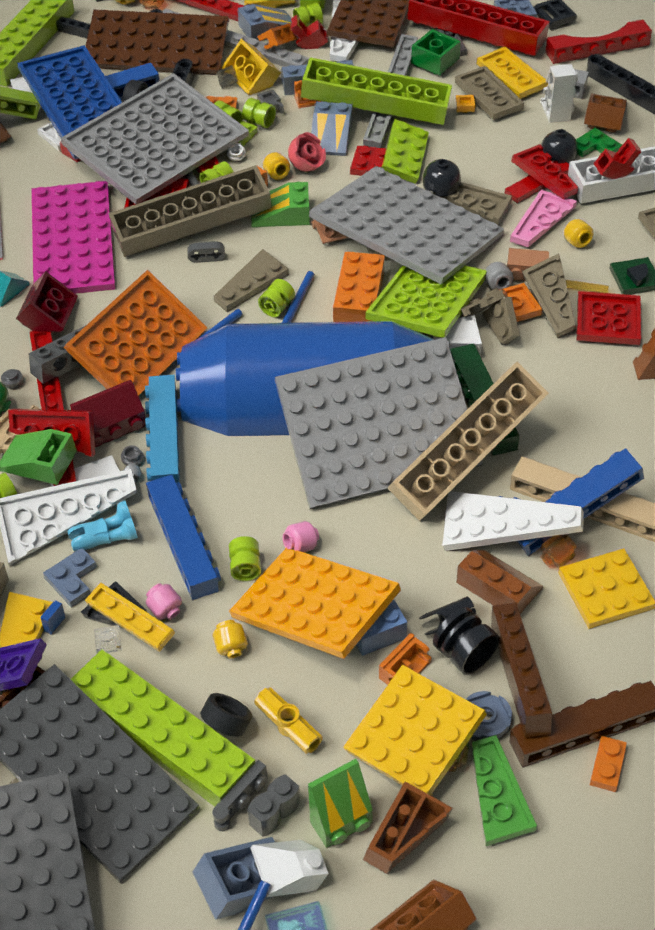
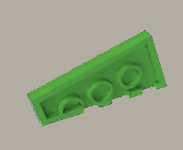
M497 735L472 742L471 748L485 845L489 846L536 831V822Z

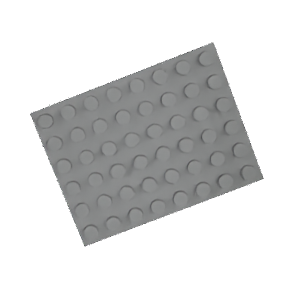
M173 73L63 136L61 144L134 204H139L246 138L249 130Z
M377 166L311 209L309 213L310 218L439 284H443L503 236L504 228L496 223L490 222L478 214H473L463 207L457 206L445 198H440L432 194V192L424 190L414 183L405 181L399 176L393 175Z
M447 337L281 375L274 379L309 509L387 490L390 484L467 410ZM482 460L475 467L482 466Z

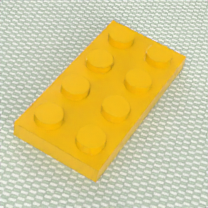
M506 47L477 58L476 64L479 67L486 66L520 99L544 89V87H548L544 77Z

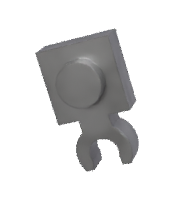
M273 89L257 94V100H260L261 103L265 102L274 105L276 110L284 113L281 98Z

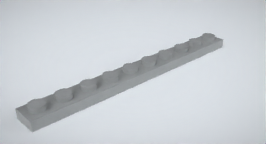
M165 9L164 11H162L163 13L180 14L170 9ZM230 30L227 31L225 47L234 49L240 39H243L255 46L271 63L282 67L308 64L309 58L276 46L265 49L264 46L269 43Z
M401 34L388 70L389 73L407 75L411 63L412 45L418 41V37ZM373 111L363 139L364 146L381 148L392 115Z

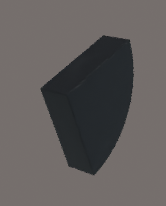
M646 263L627 268L626 274L636 286L643 284L647 277L648 267Z

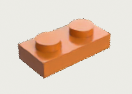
M601 736L590 781L591 786L616 792L627 742Z

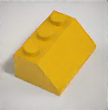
M240 39L221 67L248 95L272 87L282 73L255 46L243 39Z

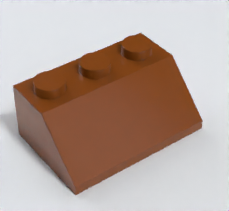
M485 550L471 551L458 565L456 583L491 605L516 603L520 614L543 589V585Z
M433 879L370 930H468L469 925L477 919L462 891Z

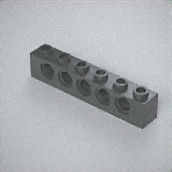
M85 326L30 352V373L44 384L80 366L81 364L64 349V346Z

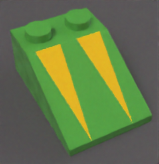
M290 182L269 191L272 208L251 215L252 227L310 225L308 182Z
M356 758L308 784L310 823L326 848L333 844H341L349 835L356 831L362 832L373 823V809L360 765Z

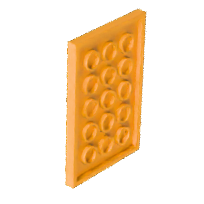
M285 548L229 612L234 619L345 659L398 595L401 588L397 582L301 551Z

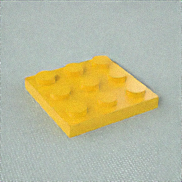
M624 548L559 567L558 574L588 629L655 609L654 598Z

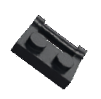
M549 0L534 6L537 15L544 20L550 21V30H555L560 25L576 21L577 15L562 0ZM547 10L554 18H551L545 11Z

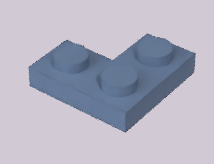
M494 0V6L537 17V12L529 0Z
M79 549L43 572L45 580L66 603L73 607L91 594L90 589L80 578L97 566L96 562L84 549Z

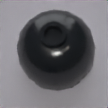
M557 129L548 133L542 140L543 152L549 153L551 161L569 164L570 161L576 160L578 153L577 141L566 130Z
M438 159L432 161L424 171L423 187L425 190L436 192L437 196L452 195L461 186L460 169L450 160Z

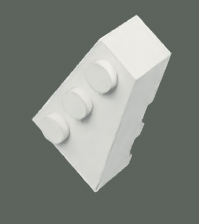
M572 64L550 66L546 78L548 87L543 89V93L546 94L545 97L540 99L549 123L571 120V113L574 112L573 98L576 97L575 82H578V73L574 70Z

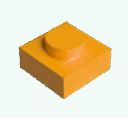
M456 95V112H475L474 95Z

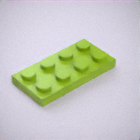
M395 119L392 124L382 168L393 175L399 176L401 179L416 184L419 179L429 132Z

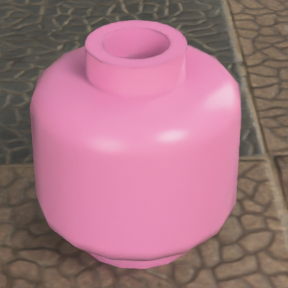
M307 521L287 526L283 533V544L287 549L301 552L311 551L316 547L319 540L318 530Z
M159 583L147 592L146 605L157 619L168 618L171 620L179 614L182 599L170 584L162 585Z

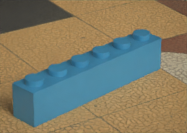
M175 374L149 376V385L145 386L146 399L149 398V401H145L146 415L149 414V417L145 419L146 430L150 431V434H146V445L150 447V451H146L147 464L151 466V468H146L147 481L173 475L177 483L180 482Z

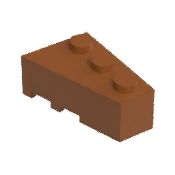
M405 781L368 846L363 860L387 874L446 822L453 808Z

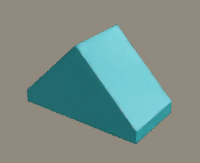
M0 271V307L30 285L29 281L15 273Z

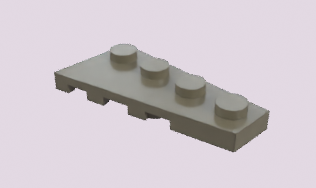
M461 182L460 188H457L456 193L448 196H439L497 225L501 222L512 202L511 195Z
M262 249L214 295V302L228 312L268 288L274 280L282 279L289 275V268Z
M559 253L522 271L525 280L557 338L575 330L576 324Z

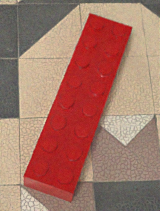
M409 0L407 20L417 24H425L431 28H439L460 34L463 37H471L477 41L492 43L494 46H502L512 51L516 50L526 55L534 56L547 40L550 23L548 20L475 0Z

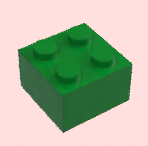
M431 29L412 45L411 63L440 76L460 59L461 41Z

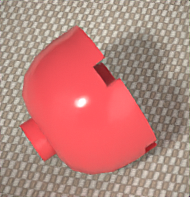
M305 132L291 141L288 148V157L295 168L308 172L324 164L326 151L325 148L322 149L320 146V139L314 134Z

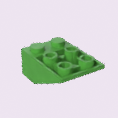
M53 429L16 435L0 460V471L58 485L77 452L71 433Z

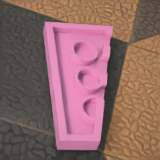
M540 190L511 234L510 242L529 247L576 207L577 201L569 198L563 200L556 194Z

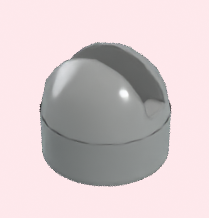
M130 463L124 470L131 469L134 482H137L136 478L142 477V471L135 463Z

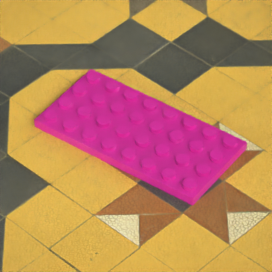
M108 181L31 188L33 284L46 271L75 294L115 290L112 232L108 214L110 213Z

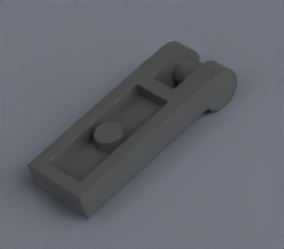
M257 760L213 808L214 826L218 831L229 829L230 819L239 809L243 810L256 790L260 791L265 786L268 778L267 768L264 763Z

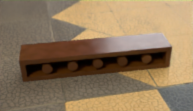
M517 604L493 605L491 628L500 637V643L497 648L524 736L551 734L552 710Z
M652 681L638 682L628 689L612 691L607 696L599 699H589L584 704L576 707L568 706L560 712L552 714L551 734L525 737L521 723L511 729L509 743L523 768L600 741L601 736L611 737L654 722L655 686Z

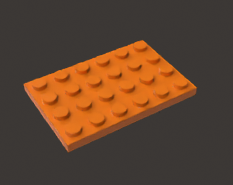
M147 269L66 343L64 349L106 389L132 380L139 396L145 390V386L149 385V376H160L177 359V352H181L184 345L199 338L206 331L207 327Z

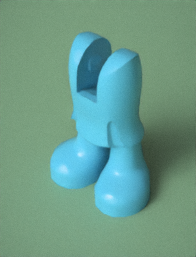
M126 501L117 504V512L112 517L100 518L93 522L79 524L67 531L70 540H72L71 546L74 552L79 549L87 550L101 544H111L112 541L138 538Z

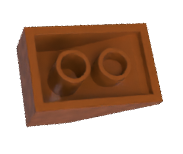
M591 93L584 124H587V127L592 129L603 127L608 132L620 131L627 100Z

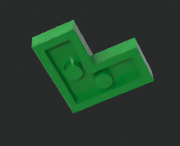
M597 128L576 139L578 145L577 154L582 158L594 150L602 153L605 148L617 152L622 144Z

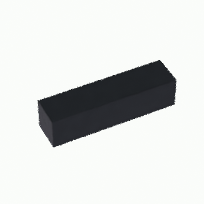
M62 16L56 21L59 32L87 39L90 28L89 23Z

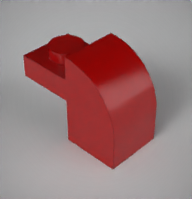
M298 15L291 18V30L297 37L296 44L303 49H317L328 42L327 30L319 20L306 26Z
M628 138L617 152L605 148L593 164L604 177L610 179L622 178L629 175L635 169L632 163L642 151L633 139Z

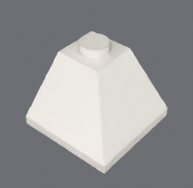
M303 840L251 846L261 880L271 884L267 897L316 891L329 874L320 849Z

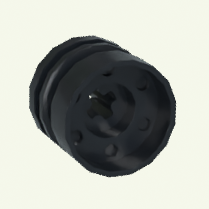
M468 607L458 609L449 615L433 637L434 647L441 651L446 658H451V663L464 675H470L484 666L495 653L500 643L499 635L487 624H482V620Z

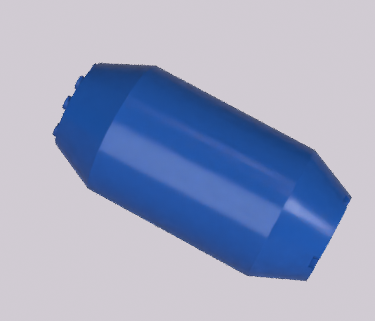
M393 321L227 324L184 345L181 352H177V365H180V368H176V381H180V399H177L176 402L177 412H181L182 421L226 436L289 435L274 380L275 377L435 339Z

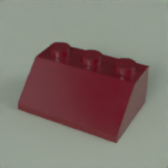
M45 271L32 285L16 319L32 331L61 332L68 321L78 295Z
M132 380L70 404L71 410L93 411L95 447H99L102 444L146 426L145 411Z

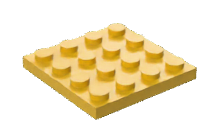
M402 665L343 748L346 752L400 785H403L406 781L425 793L432 795L487 714L484 709Z

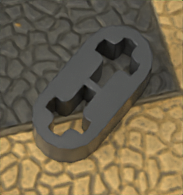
M219 241L192 243L187 248V256L193 263L220 261L225 257V247Z

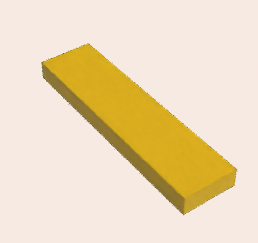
M101 582L85 600L87 605L158 652L163 649L175 634L172 628Z

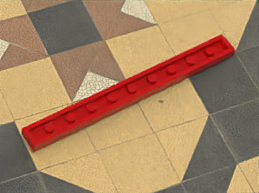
M51 331L29 332L32 351L53 342ZM59 376L44 384L37 379L41 409L64 410ZM73 459L58 485L76 481Z

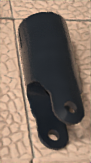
M467 596L419 617V619H424L437 614L440 619L437 628L424 634L431 635L436 633L437 629L449 615L463 607L471 608L476 615L475 608H472L474 607L472 600Z

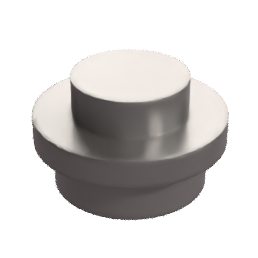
M9 369L1 375L2 383L9 389L19 387L23 380L22 373L17 369Z
M127 446L121 453V461L126 466L130 463L139 465L143 461V452L137 446Z

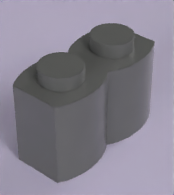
M286 774L277 777L269 785L267 792L258 795L248 807L249 825L262 837L271 834L279 826L282 818L288 817L297 809L300 803L299 785Z

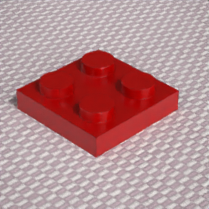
M357 145L350 167V175L362 176L375 166L382 168L386 148Z

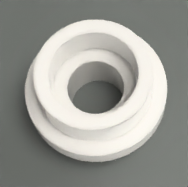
M239 143L234 144L227 150V156L232 161H240L246 155L245 148Z

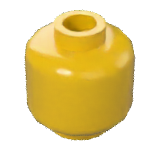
M273 152L264 158L263 169L267 171V174L272 179L280 180L288 175L290 163L282 154Z
M581 219L570 221L564 229L565 239L577 248L587 246L594 234L592 227Z
M226 620L216 625L212 637L218 654L228 656L229 659L241 656L242 651L248 645L243 626L240 623H235L234 620Z

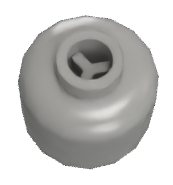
M494 262L486 268L485 281L492 290L498 288V290L510 287L513 283V273L505 263Z

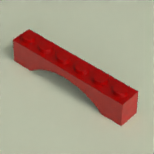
M642 19L627 22L619 30L603 36L574 37L558 35L547 37L545 53L551 62L556 64L587 58L592 54L603 55L649 46L652 30L645 20Z

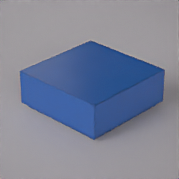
M56 600L40 617L44 631L50 635L66 618L62 603Z

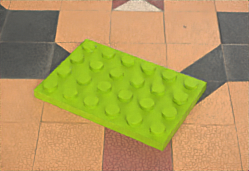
M403 265L366 311V319L371 321H393L416 332L444 338L463 313L461 309L469 304L486 280L487 271L464 266L443 284H439Z

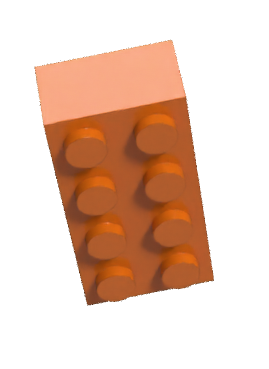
M345 251L333 305V322L371 321L366 319V311L381 293L385 272L384 255Z

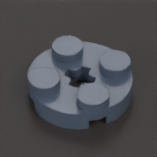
M479 691L466 698L467 701L484 709L487 715H492L489 720L481 722L471 737L474 741L497 735L499 739L508 733L512 710L509 703L499 695L498 698L495 695H491V692Z

